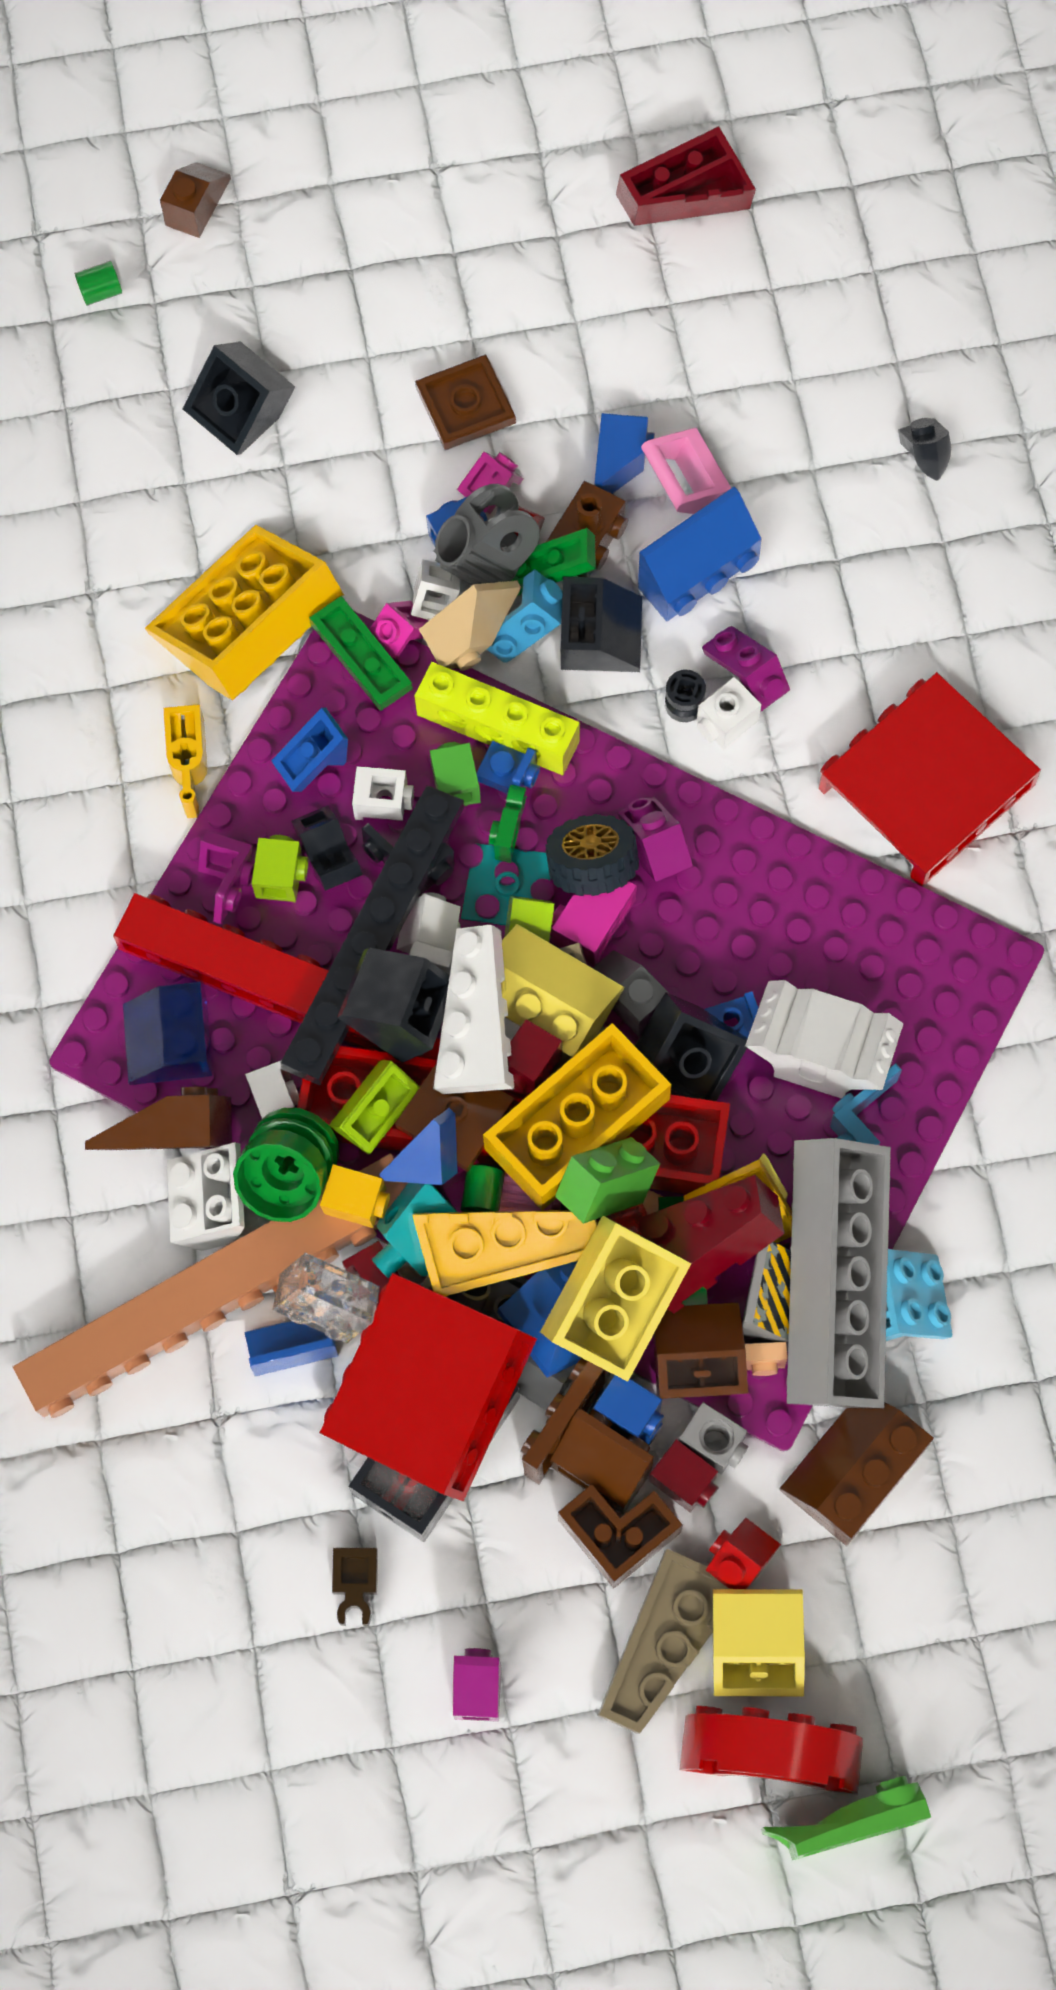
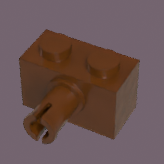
M584 480L546 542L588 528L595 535L596 570L599 571L609 555V549L607 548L613 538L620 539L627 527L628 518L625 517L626 501ZM593 570L577 576L590 577Z

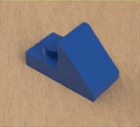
M321 708L271 761L292 792H302L327 765L343 766L346 763L348 738L328 709Z

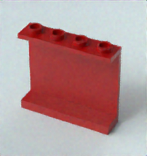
M937 672L927 681L923 678L918 680L907 692L906 697L908 698L899 706L892 704L886 708L878 718L879 723L870 731L867 729L860 731L850 742V749L841 757L837 754L832 756L820 770L822 774L819 784V790L823 794L827 793L831 788L837 791L913 864L910 878L922 887L1036 785L1041 769Z
M392 1273L389 1282L380 1292L379 1303L370 1323L362 1331L361 1343L357 1352L343 1373L342 1384L335 1400L325 1412L324 1424L319 1433L443 1495L464 1502L537 1338Z

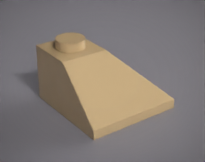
M518 581L473 584L419 629L439 665L449 669L459 668L460 671H465L481 661L479 655L493 644L505 617L521 589Z

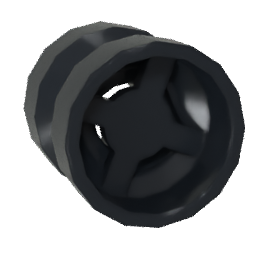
M684 669L676 671L669 677L666 683L665 709L667 714L678 722L687 723L697 719L698 705L705 701L706 684L698 673Z

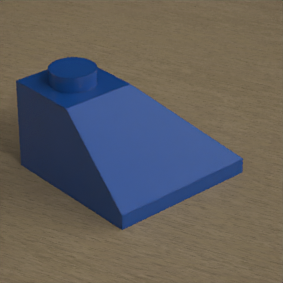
M578 1261L538 1271L497 1311L504 1324L537 1338L530 1356L547 1378L578 1363L582 1358L551 1342L540 1333Z

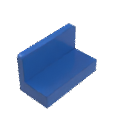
M328 1312L244 1332L250 1356L248 1358L249 1364L255 1377L338 1356Z

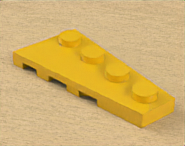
M570 1210L412 1214L432 1289L443 1296L457 1294L578 1261L597 1227L596 1219L583 1224Z

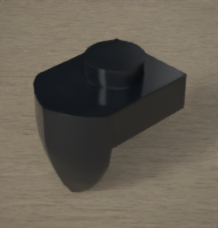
M920 418L913 421L910 426L898 429L900 444L914 456L918 467L924 474L938 481L945 472L951 457L949 431L935 418Z

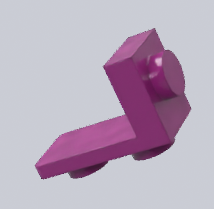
M729 626L702 646V650L707 657L739 677L741 684L761 703L760 712L790 691L777 654L735 627Z
M206 831L200 840L198 871L223 879L215 895L213 922L222 924L229 911H236L241 899L243 886L249 887L252 883L255 864L251 862L253 845Z

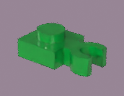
M510 784L501 820H493L489 844L494 845L495 860L508 863L512 861L520 830V820L527 799L525 787Z

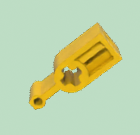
M200 704L166 707L163 709L167 760L173 778L177 783L183 785L179 798L186 817L198 818L200 807L195 794V785L202 782L207 775L203 714ZM190 759L189 764L185 765V760Z

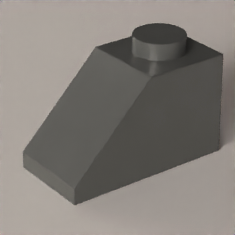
M613 950L597 963L593 969L625 987L612 1010L639 1037L665 992L668 993V991L641 964Z

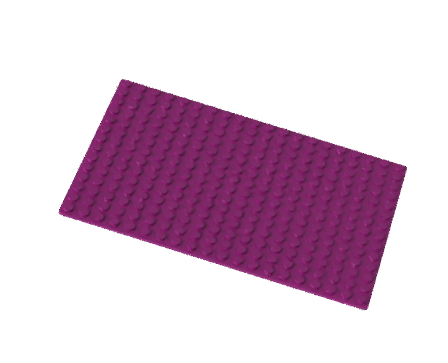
M354 611L366 627L370 629L374 620ZM313 629L151 894L165 899L170 903L171 908L181 912H185L186 909L199 912L208 919L207 922L222 927L223 924L234 926L244 932L246 938L259 942L261 939L269 940L279 945L283 949V953L297 958L299 954L309 956L319 962L321 968L329 971L385 865L382 861L379 863L374 862L363 850L362 845L364 842L361 828L369 823L394 847L426 785L436 789L431 767L430 750H435L442 744L449 742L470 743L477 773L490 746L417 716L415 694L431 662L438 664L430 648L415 640H410L400 656L392 658L412 682L413 689L380 711ZM459 668L451 669L580 722V742L564 775L541 767L532 788L526 787L525 796H527L520 820V830L515 849L523 852L535 851L546 853L545 844H547V838L549 835H552L553 830L557 826L560 827L564 822L584 815H611L619 819L617 812L627 808L632 801L639 798L655 797L680 823L693 867L655 882L642 867L639 860V869L635 871V877L628 881L637 885L636 901L597 963L614 950L641 964L668 993L703 1009L744 997L745 993L751 991L759 1008L768 981L786 980L797 989H815L862 1004L873 1013H890L903 1023L890 1065L891 1068L894 1064H897L902 1069L898 1081L856 1115L880 1141V1146L891 1147L888 1249H893L1043 957V946L473 668L465 671H460ZM321 708H327L348 738L346 763L343 766L327 765L302 792H292L271 760ZM357 766L406 770L407 785L414 786V799L412 810L404 809L403 820L363 817V820H355L352 801ZM478 782L481 803L464 806L446 842L454 850V871L444 883L438 886L436 884L432 885L425 893L440 894L446 898V902L460 906L458 920L460 928L493 925L501 930V938L503 940L505 925L461 919L469 869L477 867L483 860V851L477 844L491 845L489 844V835L493 820H501L508 795ZM382 796L379 798L392 800V798L389 796ZM327 805L331 808L339 821L349 849L358 860L363 875L325 891L308 860L306 881H299L296 902L256 898L251 883L249 887L243 886L241 899L236 911H229L222 924L213 922L215 895L223 879L198 871L200 840L206 831L252 844L251 862L255 863L258 838L270 839L273 835H284L300 843L291 821ZM300 843V847H301V851H302V856L307 857V856H306V853H305V851H304V849H303V847H302V845H301V843ZM502 861L495 868V878L503 872H512L519 877V869L513 862ZM504 877L500 880L502 885L515 883L512 877ZM551 878L550 880H536L530 889L533 899L547 900L554 903L553 913L560 904L566 907L571 897L575 895V893L564 892L561 887L555 886ZM489 894L480 896L475 903V911L483 919L494 918L500 909L497 898ZM551 927L549 943H551L552 945L556 946L557 948H560L559 946H557V945H555V944L552 943V927ZM398 935L390 951L409 955V953L397 950ZM117 948L51 1055L49 1063L55 1071L135 1113L166 1096H181V1087L218 1088V1096L231 1097L232 1143H239L242 1153L257 1124L262 1120L245 1074L281 1061L301 1023ZM611 1010L604 1022L605 1029L613 1023L635 1046L640 1036L638 1037ZM736 1018L723 1021L730 1027H734L739 1023ZM443 1022L437 1035L438 1039L441 1038L440 1031L442 1030ZM343 1041L341 1046L363 1049L346 1041ZM747 1048L717 1099V1102L730 1103L720 1178L759 1160L764 1153L788 1194L786 1202L792 1210L794 1141L837 1138L838 1135L830 1128L833 1114H835L832 1108L842 1098L774 1077L775 1071L772 1064ZM290 1073V1080H293L300 1095L303 1078ZM851 1089L845 1093V1096L852 1093L855 1097L863 1090ZM338 1142L340 1156L337 1166L360 1171L390 1153L395 1159L402 1151L374 1148L370 1154H367L354 1144ZM480 1163V1165L494 1167L505 1173L501 1166ZM433 1185L447 1200L440 1185ZM649 1189L650 1191L655 1192L663 1197H676L686 1195L682 1193ZM562 1204L561 1210H569ZM636 1205L634 1209V1216L637 1222L639 1223V1218L636 1213ZM627 1209L605 1216L641 1236V1232L621 1223ZM601 1218L596 1219L597 1225ZM375 1230L377 1235L374 1238L388 1244L389 1242L380 1230ZM792 1237L777 1244L790 1250ZM756 1255L741 1266L735 1263L716 1277L718 1282L707 1290V1303L739 1302L741 1321L743 1322ZM537 1272L523 1275V1277L529 1280ZM652 1336L633 1374L656 1385L654 1340ZM788 1359L785 1368H778V1373L774 1375L755 1376L752 1375V1370H747L748 1394L681 1398L698 1408L702 1402L747 1430V1434L783 1452L790 1450L813 1406L787 1404L786 1381Z

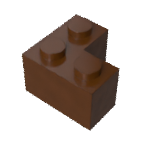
M592 1484L558 1511V1521L613 1589L681 1533L683 1524L655 1490L621 1518H619Z

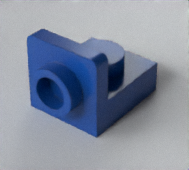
M492 741L476 774L478 782L508 794L510 784L532 788L538 778L541 766L537 765L536 750L528 747L524 754Z

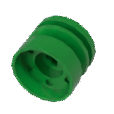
M281 1108L269 1112L257 1124L248 1144L239 1156L233 1172L235 1190L243 1204L256 1215L271 1221L292 1222L306 1217L317 1206L324 1192L333 1164L337 1165L340 1156L338 1139L324 1120L304 1109Z

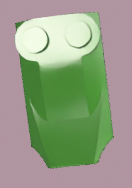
M905 1775L881 1782L880 1785L875 1786L877 1794L842 1807L816 1825L763 1827L761 1831L762 1835L771 1837L786 1846L793 1861L920 1824L931 1818V1814L918 1782L908 1784Z

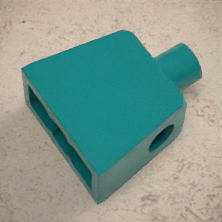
M408 1183L387 1209L384 1218H380L376 1225L389 1243L371 1260L388 1278L406 1262L422 1277L427 1276L428 1271L412 1214L458 1211L432 1184Z

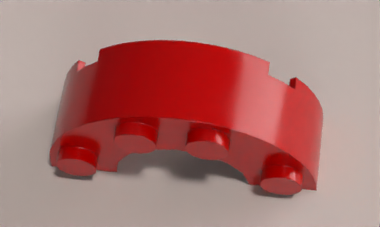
M696 1706L695 1714L685 1716L679 1771L723 1777L745 1776L802 1784L813 1789L858 1795L863 1738L856 1735L857 1727L844 1724H830V1728L814 1725V1716L788 1713L787 1721L769 1718V1710L743 1707L742 1715L722 1714L723 1709Z

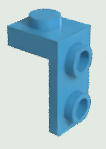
M535 569L523 578L522 605L505 617L493 644L486 650L502 662L508 663L559 626L562 620L563 591L553 580L545 578Z
M897 1064L889 1068L883 1090H863L855 1097L852 1093H849L832 1108L835 1114H833L830 1128L838 1135L837 1139L874 1145L880 1144V1141L856 1115L898 1081L902 1069Z

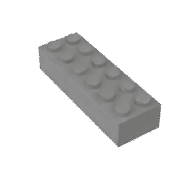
M837 1138L794 1141L788 1375L786 1381L787 1404L843 1408H884L891 1147Z

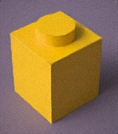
M333 1164L320 1207L326 1215L374 1228L377 1217L384 1218L390 1193L385 1192L386 1186L382 1178Z

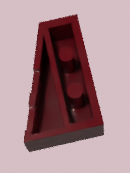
M718 126L620 174L616 196L632 224L637 226L748 210L751 207L756 188Z
M756 1175L639 1218L642 1237L691 1263L667 1308L673 1314L685 1306L683 1301L700 1288L704 1287L708 1290L718 1282L716 1277L733 1264L737 1263L741 1266L785 1234L778 1195Z

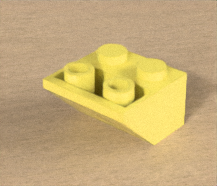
M713 1589L714 1696L804 1697L803 1590Z

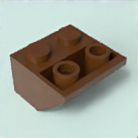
M739 1302L685 1305L674 1314L667 1309L653 1334L657 1396L660 1399L748 1394L746 1349Z
M579 1408L550 1459L551 1468L583 1489H587L592 1484L610 1507L624 1515L652 1471L654 1456L648 1453L650 1446L632 1434H628L625 1438L612 1430L613 1423L599 1412L591 1409L588 1414Z

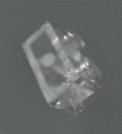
M305 1252L280 1273L272 1310L287 1316L294 1323L305 1324L323 1332L332 1340L348 1343L373 1323L380 1286Z

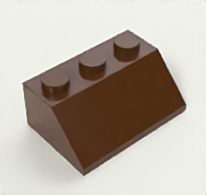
M884 1402V1408H846L779 1490L845 1546H848L927 1450L934 1437L901 1410Z

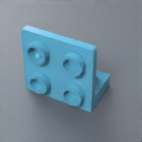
M888 1249L886 1341L902 1336L943 1340L952 1337L951 1313L947 1306L943 1285L944 1275L939 1257L936 1254Z

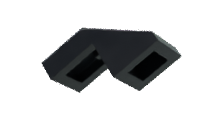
M328 805L291 821L312 869L325 891L363 875L358 860L347 845L339 821Z

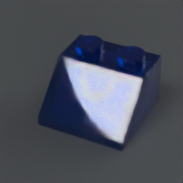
M201 982L158 986L123 1004L129 1085L213 1076L207 999Z

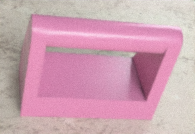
M697 427L648 440L641 446L677 512L695 514L731 489ZM666 459L676 461L694 492L693 494L686 495Z

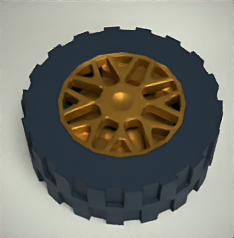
M593 814V816L584 815L574 820L570 819L560 827L557 826L553 830L552 835L548 836L547 844H545L551 880L553 879L555 886L561 887L567 893L571 892L579 896H597L601 893H610L614 889L625 886L630 879L635 877V871L639 869V857L634 830L631 826L627 825L626 821L616 819L615 816Z

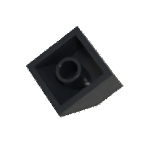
M241 341L214 345L182 410L236 455H240L280 418L295 386Z
M665 992L635 1047L671 1083L670 1095L717 1101L747 1050L745 1045L748 1038L703 1008Z

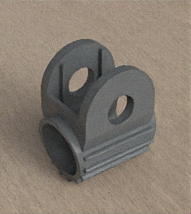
M501 484L485 485L471 493L457 509L455 515L448 518L441 526L433 551L437 556L435 561L440 564V568L471 585L511 581L517 574L520 566L536 548L540 536L539 526L530 514L518 510V500L508 487ZM496 505V514L491 519L484 521L480 516L481 512L488 506Z

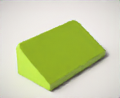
M381 1060L331 1121L330 1126L362 1151L370 1154L403 1113L420 1086L395 1063Z

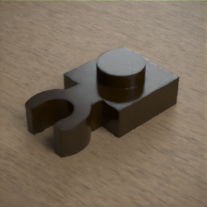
M333 1548L332 1593L333 1595H345V1600L339 1605L337 1610L338 1622L340 1626H346L347 1612L352 1608H358L362 1611L363 1626H369L372 1615L364 1598L365 1595H377L378 1549Z

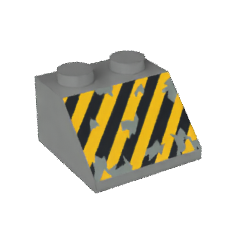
M772 1242L756 1254L742 1328L745 1343L786 1342L788 1352L791 1250L775 1242Z

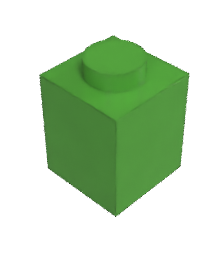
M449 742L442 744L435 750H430L431 767L436 789L463 799L464 806L481 803L480 788L470 743Z

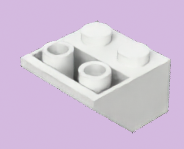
M234 1142L167 1160L171 1243L204 1251L229 1245L238 1240L245 1228L244 1204L235 1190L233 1178L237 1160L241 1155L239 1143Z

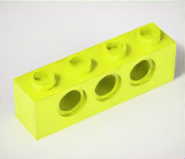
M431 662L415 694L417 716L487 745L495 741L524 754L528 747L536 750L537 765L560 775H564L580 742V722L434 662Z

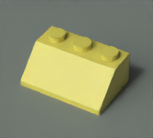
M516 924L502 940L505 980L501 982L502 998L507 1000L508 1016L506 1018L519 1026H522L526 1019L562 1040V1051L573 1057L596 1038L625 987Z
M602 1216L540 1333L560 1347L629 1381L691 1263L611 1219Z

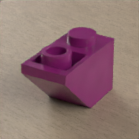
M655 797L636 799L627 808L617 812L619 819L626 821L627 825L633 828L641 865L655 882L693 867L680 823Z
M466 1648L464 1649V1656L454 1655V1720L499 1722L502 1667L500 1658L493 1657L491 1650Z

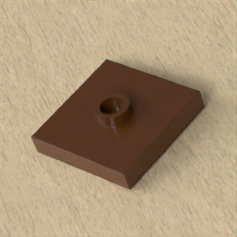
M486 354L415 381L416 390L444 450L516 424V416Z
M436 1063L395 1125L397 1129L414 1139L434 1118L450 1108L455 1113L457 1166L468 1172L484 1149L483 1134L509 1112L515 1103L514 1098L502 1090L442 1094L433 1089Z

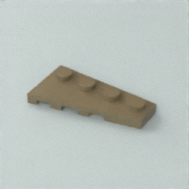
M670 1549L664 1551L597 1716L637 1734H640L674 1688L678 1679L686 1668L690 1666L698 1655L699 1650L713 1633V1589L729 1588L705 1570L708 1566Z

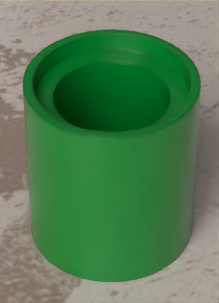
M111 261L74 273L86 306L122 294V289Z
M472 1165L470 1170L466 1171L460 1210L462 1212H498L500 1210L505 1173L500 1169L490 1166Z

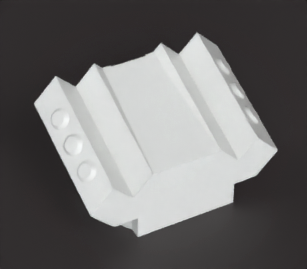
M786 980L768 981L745 1046L772 1064L775 1071L774 1077L843 1098L845 1093L851 1089L883 1090L903 1023L890 1013H873L862 1004L815 989H797Z

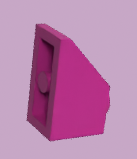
M627 882L622 888L619 887L614 889L613 892L601 893L597 896L573 895L566 907L560 904L553 913L551 925L552 943L560 948L580 943L586 962L595 966L636 901L637 885Z

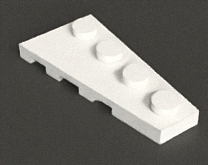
M493 925L456 929L433 1089L442 1094L514 1089L513 1074L508 1072L507 1057L511 1056L510 1039L505 1036L504 1017L508 1016L507 1000L502 998L501 982L505 980L501 930Z

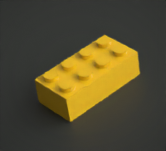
M612 1023L483 1134L484 1149L543 1211L556 1199V1192L571 1157L624 1140L670 1100L671 1083Z

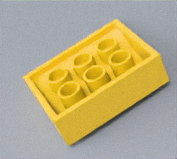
M255 525L147 625L145 629L149 635L208 686L233 701L264 670L271 666L284 651L303 636L311 627L309 617L340 596H343L344 593L325 561Z

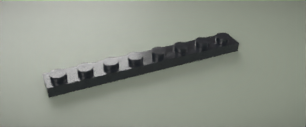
M426 785L280 1063L282 1070L321 1085L350 1029V1026L337 1018L362 953L367 948L391 950L464 809L463 799Z

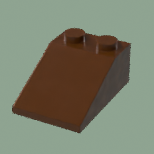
M181 1087V1096H166L86 1140L85 1150L215 1148L232 1143L231 1097L218 1096V1088Z

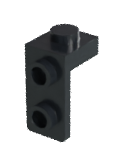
M367 823L361 828L364 842L362 848L374 862L379 863L382 861L385 864L394 847ZM447 843L438 857L419 897L432 885L436 884L438 886L444 883L453 873L455 866L454 850Z

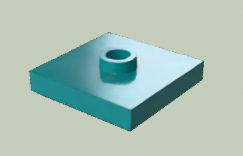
M477 844L483 851V860L477 867L469 869L461 919L506 926L510 896L532 898L530 889L533 882L538 879L550 880L546 853L535 851L523 852L515 849L511 862L517 865L519 877L512 872H503L495 878V868L502 861L495 860L494 846ZM504 877H511L515 880V883L502 885L500 880ZM482 895H493L499 901L500 909L494 918L483 919L477 915L475 903Z

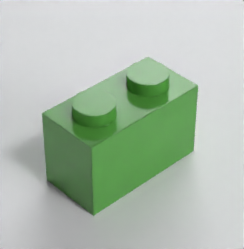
M632 1137L571 1157L555 1197L584 1224L602 1216L642 1204L660 1163L646 1151V1148Z

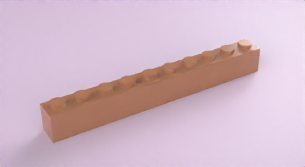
M390 1153L358 1172L381 1178L379 1174L394 1158ZM384 1181L386 1186L385 1192L390 1193L388 1208L408 1183ZM322 1194L317 1206L306 1217L292 1222L270 1221L12 1367L35 1411L44 1418L48 1415L51 1418L59 1417L74 1408L73 1401L87 1393L89 1396H95L109 1389L113 1385L111 1380L122 1373L127 1372L128 1375H132L150 1365L151 1361L149 1358L165 1350L166 1353H171L180 1349L189 1342L187 1338L189 1335L200 1329L208 1332L219 1327L227 1320L225 1315L240 1307L244 1311L256 1306L264 1300L263 1294L273 1287L278 1286L279 1289L287 1288L302 1278L300 1272L313 1265H316L317 1268L324 1267L339 1257L338 1251L353 1243L354 1247H358L372 1240L377 1235L375 1230L378 1229L376 1225L380 1218L377 1217L374 1228L326 1215L320 1207Z

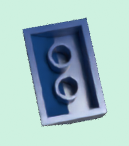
M735 486L639 552L638 589L666 622L676 615H686L695 607L700 598L708 593L713 595L719 592L727 584L729 578L739 571L741 573L749 571L759 561L762 538L740 492Z

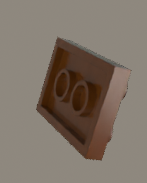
M583 1358L578 1361L569 1376L572 1382L566 1395L563 1396L558 1393L547 1408L545 1416L548 1419L542 1431L538 1432L534 1429L521 1448L520 1452L524 1454L522 1457L524 1474L538 1485H540L551 1468L550 1459L577 1410L580 1408L587 1413L610 1379V1372Z

